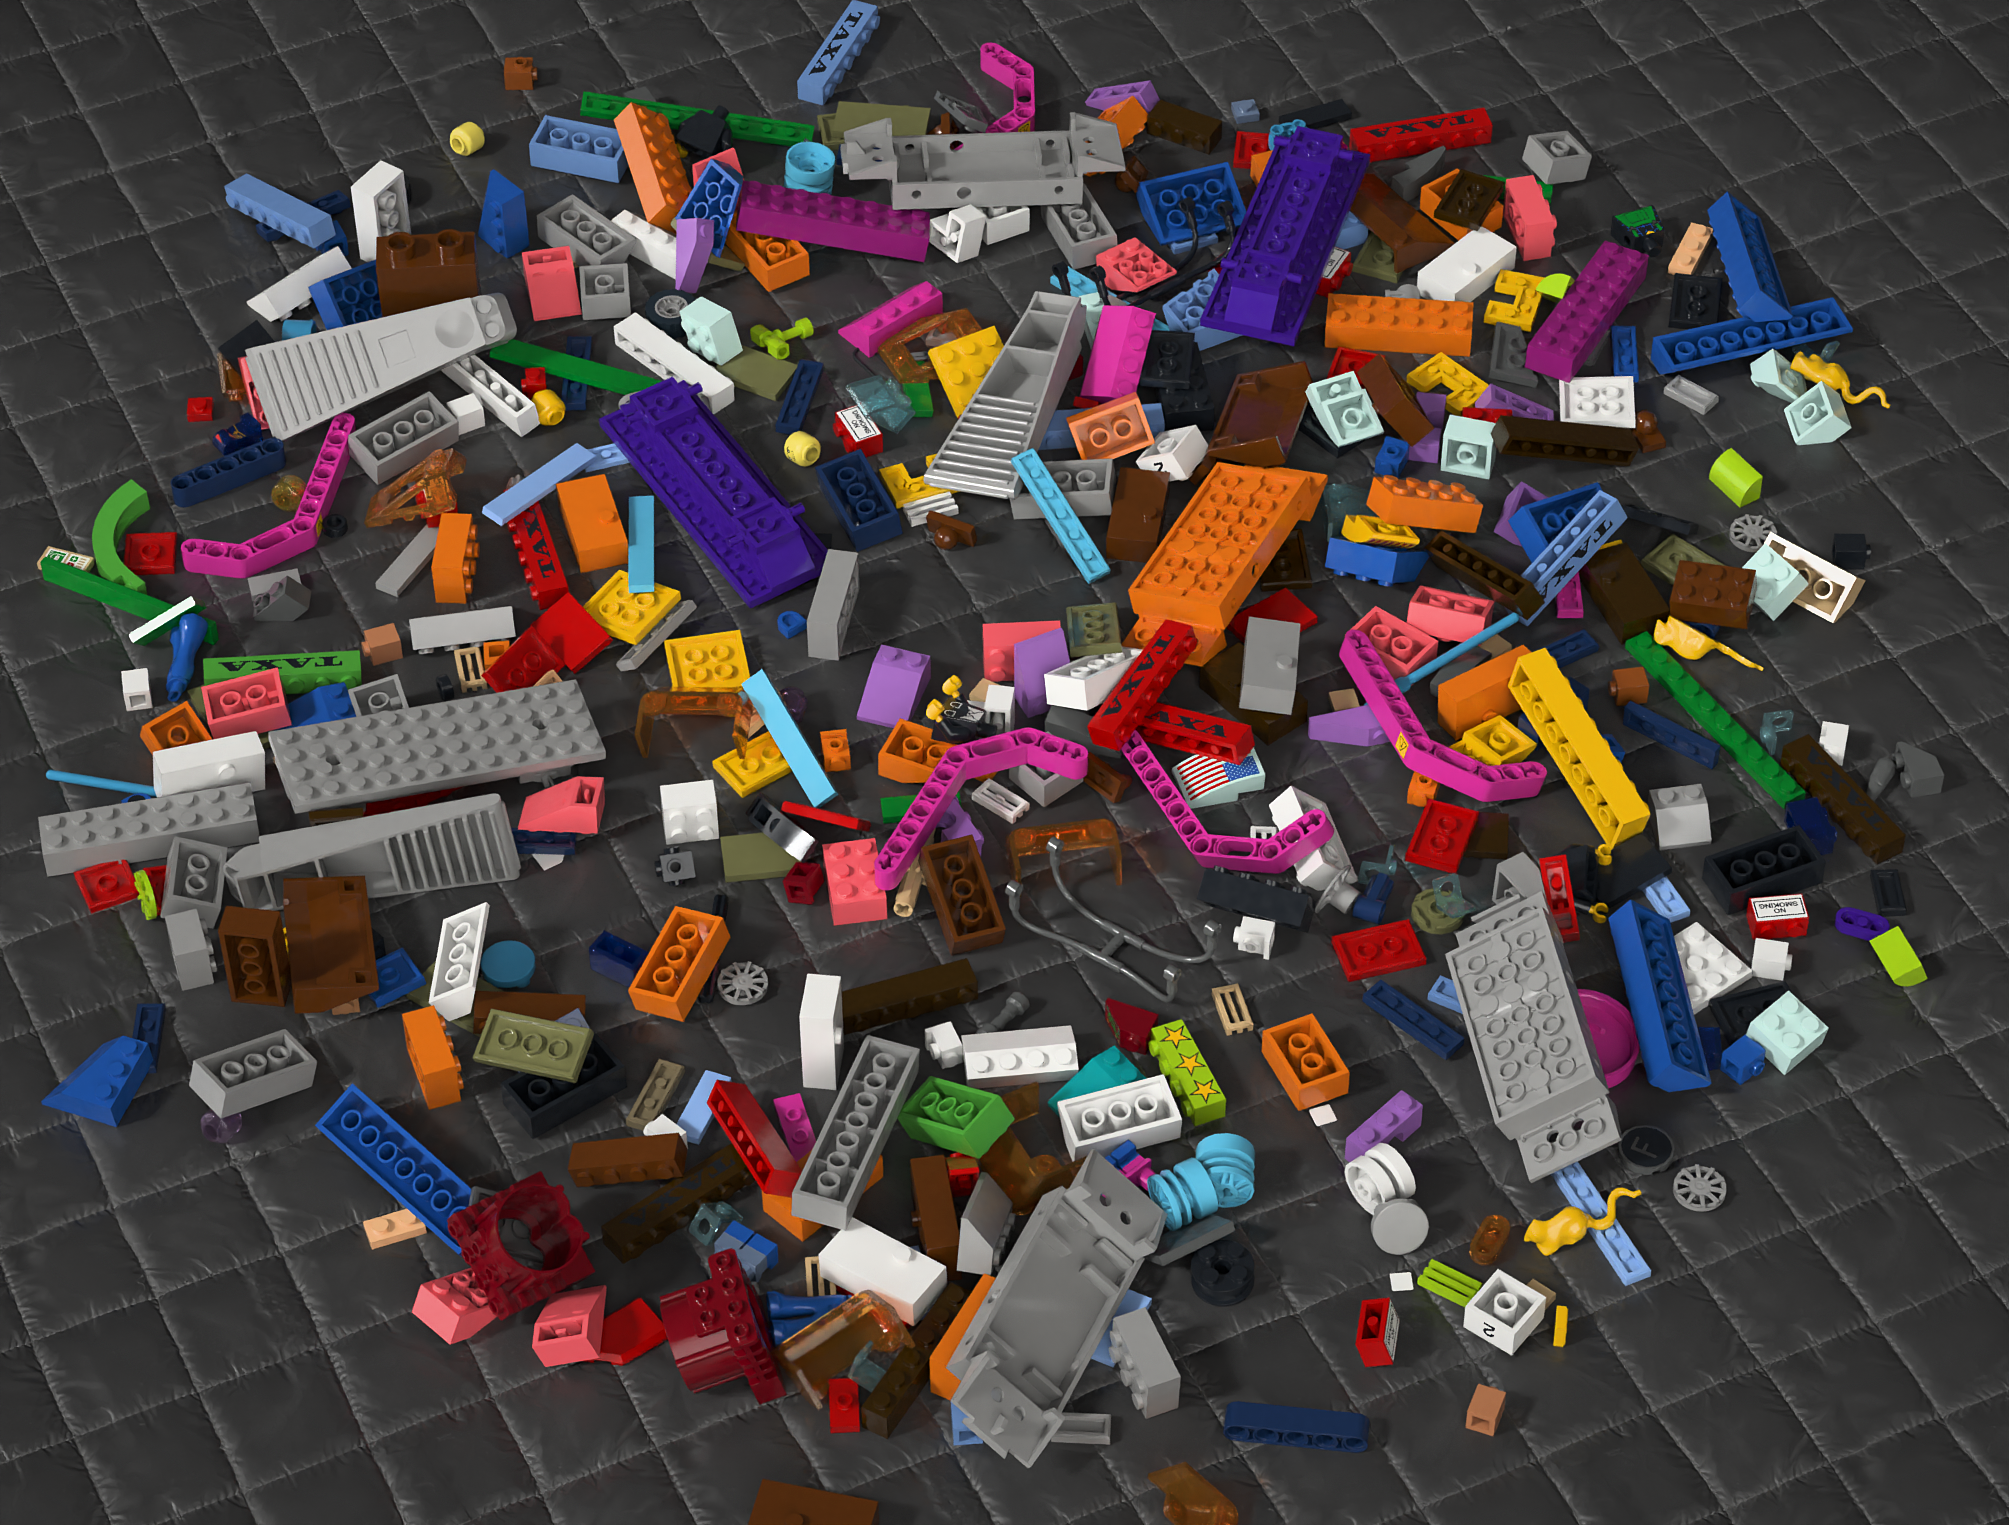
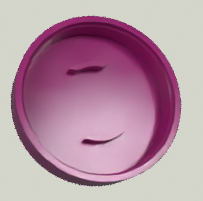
M1577 989L1608 1088L1614 1087L1629 1076L1639 1054L1640 1046L1636 1037L1631 1013L1612 997L1593 990Z

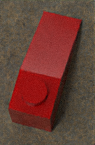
M1566 854L1540 858L1539 862L1546 899L1565 943L1580 940Z
M958 1152L953 1153L950 1157L945 1158L952 1198L971 1196L979 1178L977 1162L972 1156Z

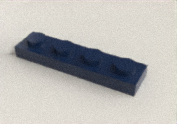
M339 190L307 203L330 215L339 214L344 209L351 207L349 198ZM263 222L255 225L257 233L267 242L278 240L281 236L286 235Z
M567 336L566 354L591 361L592 336ZM563 378L561 400L566 406L565 410H586L588 385Z
M800 359L775 425L777 433L791 435L794 432L802 431L824 371V363Z
M1629 701L1625 706L1623 725L1712 770L1718 764L1720 745L1632 701Z
M1383 980L1378 981L1363 994L1362 1002L1444 1060H1447L1464 1045V1037Z

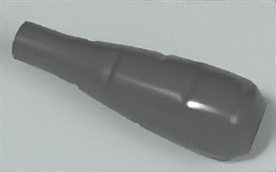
M1890 758L1879 759L1872 771L1866 794L1873 801L1886 788L1895 773L1896 765Z

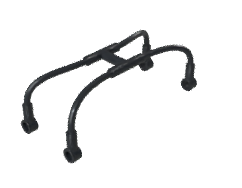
M1191 197L1181 200L1179 207L1185 213L1189 229L1192 231V248L1187 257L1173 267L1176 271L1185 267L1192 260L1198 248V224L1194 213L1196 205ZM1224 201L1217 206L1218 213L1223 217L1227 233L1230 235L1229 246L1219 258L1167 282H1158L1139 292L1126 291L1116 296V298L1124 300L1150 290L1146 295L1127 305L1138 307L1150 299L1153 300L1184 284L1186 280L1219 265L1223 257L1227 258L1236 237V228L1232 216L1234 208L1231 202ZM1060 261L1052 266V271L1059 280L1062 293L1072 296L1067 277L1069 272L1068 266L1064 261ZM1098 265L1090 269V277L1095 282L1099 297L1102 298L1104 305L1112 306L1107 297L1109 294L1104 280L1106 272L1102 266Z

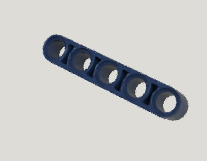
M269 438L173 477L171 489L174 503L178 507H190L281 470L286 465L283 442L278 438Z
M1236 1401L1229 1403L1226 1407L1223 1433L1228 1439L1234 1441L1359 1453L1365 1451L1368 1447L1370 1421L1367 1416L1359 1413Z

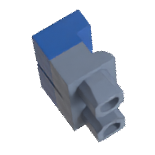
M735 1220L714 1243L715 1253L730 1248L736 1251L738 1259H740L750 1281L758 1283L762 1273L767 1268L772 1269L778 1263L777 1244L757 1233L755 1234L754 1231Z

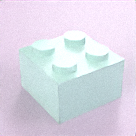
M701 296L679 311L682 319L681 325L688 337L687 344L692 352L698 353L707 360L722 366L743 351L732 313L727 309Z
M1450 415L1443 434L1441 471L1490 479L1496 458V445L1491 432L1496 423Z
M1766 543L1742 567L1756 570L1757 590L1753 604L1773 621L1809 585L1794 567Z
M1787 991L1750 1023L1746 1036L1758 1042L1766 1050L1765 1057L1785 1075L1822 1044L1829 1027L1790 991Z

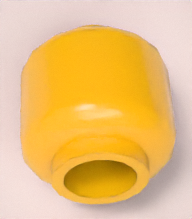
M550 389L542 390L532 396L531 401L536 406L540 424L550 426L562 421L566 406L554 391Z

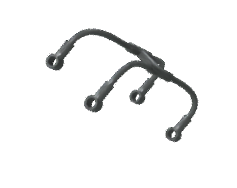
M1053 836L1048 841L1046 850L1050 852V865L1052 866L1053 876L1060 891L1080 913L1100 925L1101 929L1114 935V937L1099 951L1086 943L1081 944L1026 921L1018 911L1020 908V895L1024 886L1015 880H1011L1006 887L1005 893L1009 895V908L1015 920L1023 927L1037 934L1078 949L1080 953L1113 971L1125 974L1157 999L1166 1003L1171 1002L1177 993V982L1181 975L1180 968L1169 964L1165 969L1163 978L1167 980L1166 992L1168 996H1166L1140 976L1124 967L1123 963L1110 956L1125 941L1140 950L1145 949L1170 960L1183 963H1201L1210 959L1217 948V937L1221 930V924L1212 919L1206 923L1203 933L1207 935L1206 947L1208 950L1201 956L1192 957L1156 948L1146 943V940L1106 919L1102 920L1082 906L1063 883L1059 866L1060 852L1064 847V841Z

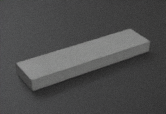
M426 524L376 581V589L398 597L434 556L439 527L428 528Z
M693 600L678 602L637 645H634L617 662L616 665L622 672L637 669L697 608Z

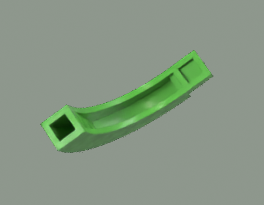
M131 479L116 490L100 509L93 527V551L101 578L147 595L145 582L130 571L117 555L119 542L127 528L138 517L150 510L147 491Z

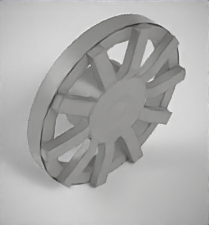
M1745 514V516L1735 519L1731 524L1729 537L1731 542L1739 549L1747 552H1757L1763 546L1761 544L1762 539L1765 541L1767 539L1765 534L1769 535L1770 532L1777 534V530L1773 525L1774 523L1763 518L1762 515L1749 516V514ZM1734 532H1740L1743 534H1740L1735 537ZM1743 538L1746 543L1744 544L1739 540Z
M749 961L747 963L734 962L732 963L733 965L721 970L717 980V988L720 996L725 1001L734 1005H749L759 1001L767 993L768 977L762 967ZM758 974L762 977L753 979ZM726 976H728V977H730L732 980H729V979H728V980H723V979H724ZM764 983L762 988L754 984ZM722 985H732L726 988L725 990H723ZM733 990V992L735 993V996L732 997V996L728 995L727 993H729V992H731V991ZM753 990H756V991L759 992V993H757L755 996H752V995H751V992H752ZM745 995H747V997H748V998H739V996H745Z
M1695 1164V1166L1681 1169L1674 1178V1196L1681 1205L1690 1210L1700 1212L1713 1210L1720 1206L1726 1197L1727 1187L1725 1179L1712 1167L1708 1168ZM1691 1173H1696V1178H1694L1691 1175ZM1686 1176L1690 1180V1182L1687 1180H1683L1682 1178ZM1710 1176H1712L1713 1178H1715V1179H1713V1180H1711V1181H1708V1179L1710 1178ZM1718 1183H1719L1720 1186H1721V1188L1711 1187L1712 1185L1718 1184ZM1678 1184L1688 1186L1678 1190ZM1688 1192L1689 1197L1686 1200L1681 1194ZM1711 1192L1721 1193V1195L1717 1199ZM1708 1198L1713 1201L1712 1203L1705 1204V1200ZM1692 1200L1700 1201V1204H1694Z

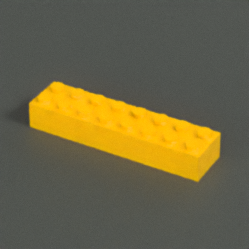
M1546 648L1518 657L1508 683V688L1605 843L1612 850L1638 834L1643 833L1650 817V809L1647 803L1642 801L1638 795L1633 781L1629 780L1626 776L1621 762L1614 757L1608 741L1600 735L1595 721L1588 716L1582 700L1576 697L1571 689L1568 678L1563 676L1559 670L1556 659L1550 656Z

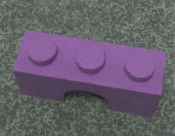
M1417 392L1416 397L1432 422L1434 429L1413 447L1409 445L1408 460L1438 463L1446 395Z
M955 796L935 827L947 828L942 830L941 842L972 834L981 856L982 844H984L983 834L974 827L969 813L963 811L957 796Z
M1404 1091L1398 1092L1346 1138L1345 1159L1351 1162L1361 1155L1365 1156V1152L1377 1144H1389L1394 1136L1402 1142L1421 1126L1423 1105Z

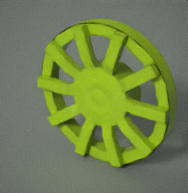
M139 870L134 873L136 880L134 885L139 892L137 898L142 902V912L145 913L146 920L155 919L157 917L154 893L146 872Z

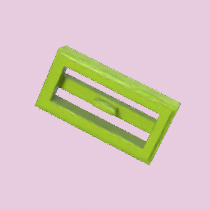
M1433 1259L1430 1260L1429 1266L1425 1267L1423 1275L1420 1274L1417 1281L1418 1285L1463 1307L1482 1288L1481 1282ZM1429 1277H1430V1278H1433V1279H1435V1280H1437V1281H1439V1282H1441V1283H1443L1444 1286L1441 1285V1284H1439V1283H1437V1282H1435V1281H1433V1280H1431V1279H1429ZM1454 1290H1457V1291H1459V1292H1461V1293L1467 1295L1468 1297H1466V1296H1464V1295H1462V1294H1460V1293H1458V1292H1456V1291H1454Z

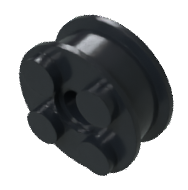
M1216 1240L1198 1249L1193 1255L1191 1261V1284L1195 1294L1204 1302L1214 1306H1232L1245 1300L1252 1292L1254 1287V1259L1242 1244L1230 1240Z

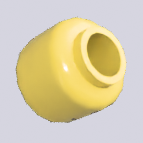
M466 122L452 130L450 134L452 149L463 156L471 155L481 149L485 143L483 130L473 122Z
M803 431L791 434L784 446L786 457L803 467L814 464L821 452L819 441Z

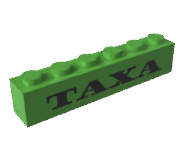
M360 650L203 659L204 686L277 667L286 694L309 693L321 686L345 682L347 690L362 685Z

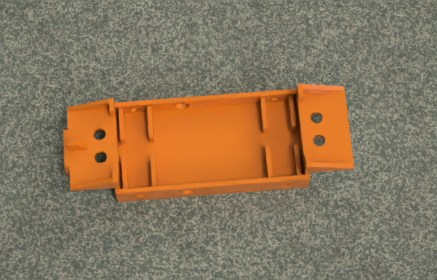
M1217 462L1128 589L1133 612L1139 614V619L1121 645L1123 647L1144 649L1165 619L1193 627L1198 644L1184 664L1202 667L1227 646L1224 634L1225 628L1298 520L1311 521L1328 481V475L1277 466L1259 467L1250 464L1239 466ZM1255 565L1254 574H1253V576H1252V569H1253V566Z

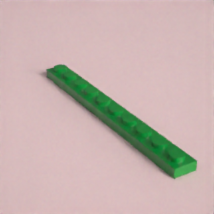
M584 91L580 115L614 120L632 102L645 106L656 113L664 114L669 121L670 129L679 130L680 123L695 115L699 110L713 114L714 110ZM729 113L725 119L732 130L733 138L791 147L801 142H812L814 125Z
M1647 631L1626 641L1625 649L1783 809L1805 799L1806 792Z

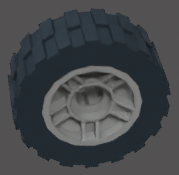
M666 289L662 292H657L645 304L646 319L659 330H663L672 339L685 337L687 334L681 325L682 319L679 311L696 299L692 297V294L686 293L683 290Z

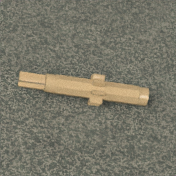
M936 828L933 830V832L925 842L924 846L932 845L934 843L933 837ZM920 852L900 881L894 912L902 917H908L912 914L921 885H926L918 862Z

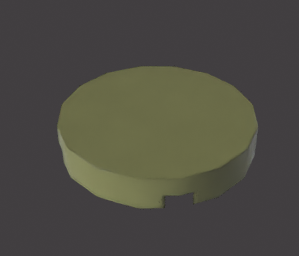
M1431 888L1422 891L1414 898L1411 917L1414 923L1423 931L1430 934H1447L1458 929L1464 921L1465 905L1462 898L1455 892L1450 890L1449 892L1442 891V888Z

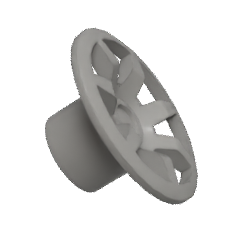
M1351 865L1345 866L1331 881L1315 906V913H1318L1327 903H1330L1344 914L1352 908L1361 892L1345 882Z

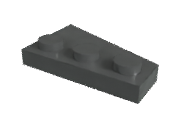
M937 90L934 99L965 125L964 128L973 133L978 131L985 133L988 123L980 107Z
M1496 322L1488 378L1536 388L1538 384L1537 376L1533 374V370L1525 368L1527 345L1520 326Z

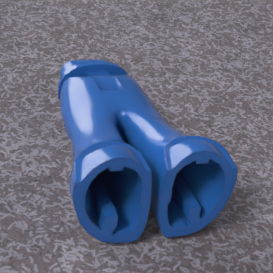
M194 613L183 614L180 618L179 626L173 627L170 633V643L173 646V661L167 676L166 690L169 692L167 698L172 702H176L189 685L191 677H193L195 655L208 629L207 621Z
M776 1291L766 1293L767 1314L769 1322L771 1321L770 1333L774 1347L787 1344L806 1335L855 1325L856 1320L868 1319L865 1297L852 1298V1295L800 1297L785 1295ZM812 1315L810 1317L801 1319L781 1320L785 1318Z

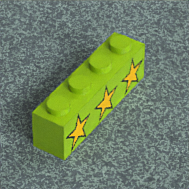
M1180 1019L1152 1028L1151 1041H1148L1150 1053L1153 1057L1156 1056L1158 1058L1162 1075L1164 1074L1165 1077H1168L1173 1095L1179 1097L1185 1117H1190L1194 1127L1225 1117L1226 1098L1183 1020Z

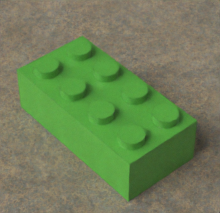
M930 1076L908 1099L897 1117L910 1138L978 1159L989 1151L990 1146L1007 1131L1009 1125L1015 1120L999 1095Z

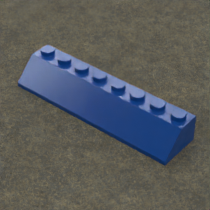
M1727 191L1707 211L1710 218L1709 223L1714 230L1713 236L1718 243L1716 246L1722 255L1720 259L1725 265L1724 271L1730 280L1728 284L1732 288V296L1737 302L1736 309L1744 318L1749 317L1754 322L1790 320L1793 314L1761 218Z
M1832 297L1790 307L1793 314L1790 320L1754 322L1749 317H1742L1653 337L1651 361L1661 375L1762 353L1771 349L1775 350L1853 332V328Z
M1630 899L1608 919L1621 968V976L1625 984L1626 996L1631 1009V1016L1636 1029V1037L1641 1050V1058L1646 1070V1078L1652 1086L1659 1087L1667 1092L1708 1087L1712 1083L1670 919Z
M352 1083L315 1126L462 1257L460 1245L448 1231L447 1219L452 1214L462 1211L469 1206L472 1188Z

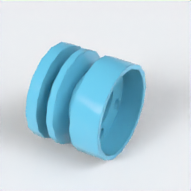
M801 142L793 145L786 155L783 187L831 195L835 167L834 153L827 146L815 142Z
M1229 1133L1214 1134L1205 1137L1199 1142L1196 1148V1159L1202 1164L1212 1181L1218 1199V1207H1236L1250 1200L1254 1193L1255 1180L1253 1172L1255 1168L1254 1146L1247 1139Z
M1191 1157L1176 1164L1173 1168V1173L1165 1169L1161 1171L1160 1175L1153 1174L1147 1179L1151 1200L1168 1214L1164 1225L1170 1231H1176L1182 1225H1189L1192 1222V1215L1197 1219H1202L1218 1210V1199L1212 1181L1196 1158Z

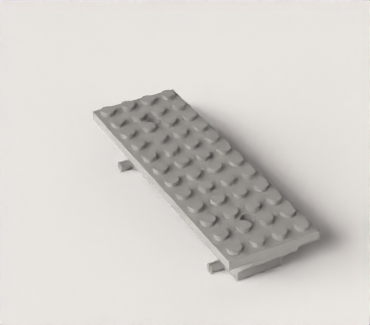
M576 679L270 731L268 735L277 769L295 814L308 811L363 807V811H366V803L517 777L520 784L532 781L542 782L544 788L547 789L554 786L553 779L571 775V767L574 764L606 759V750Z

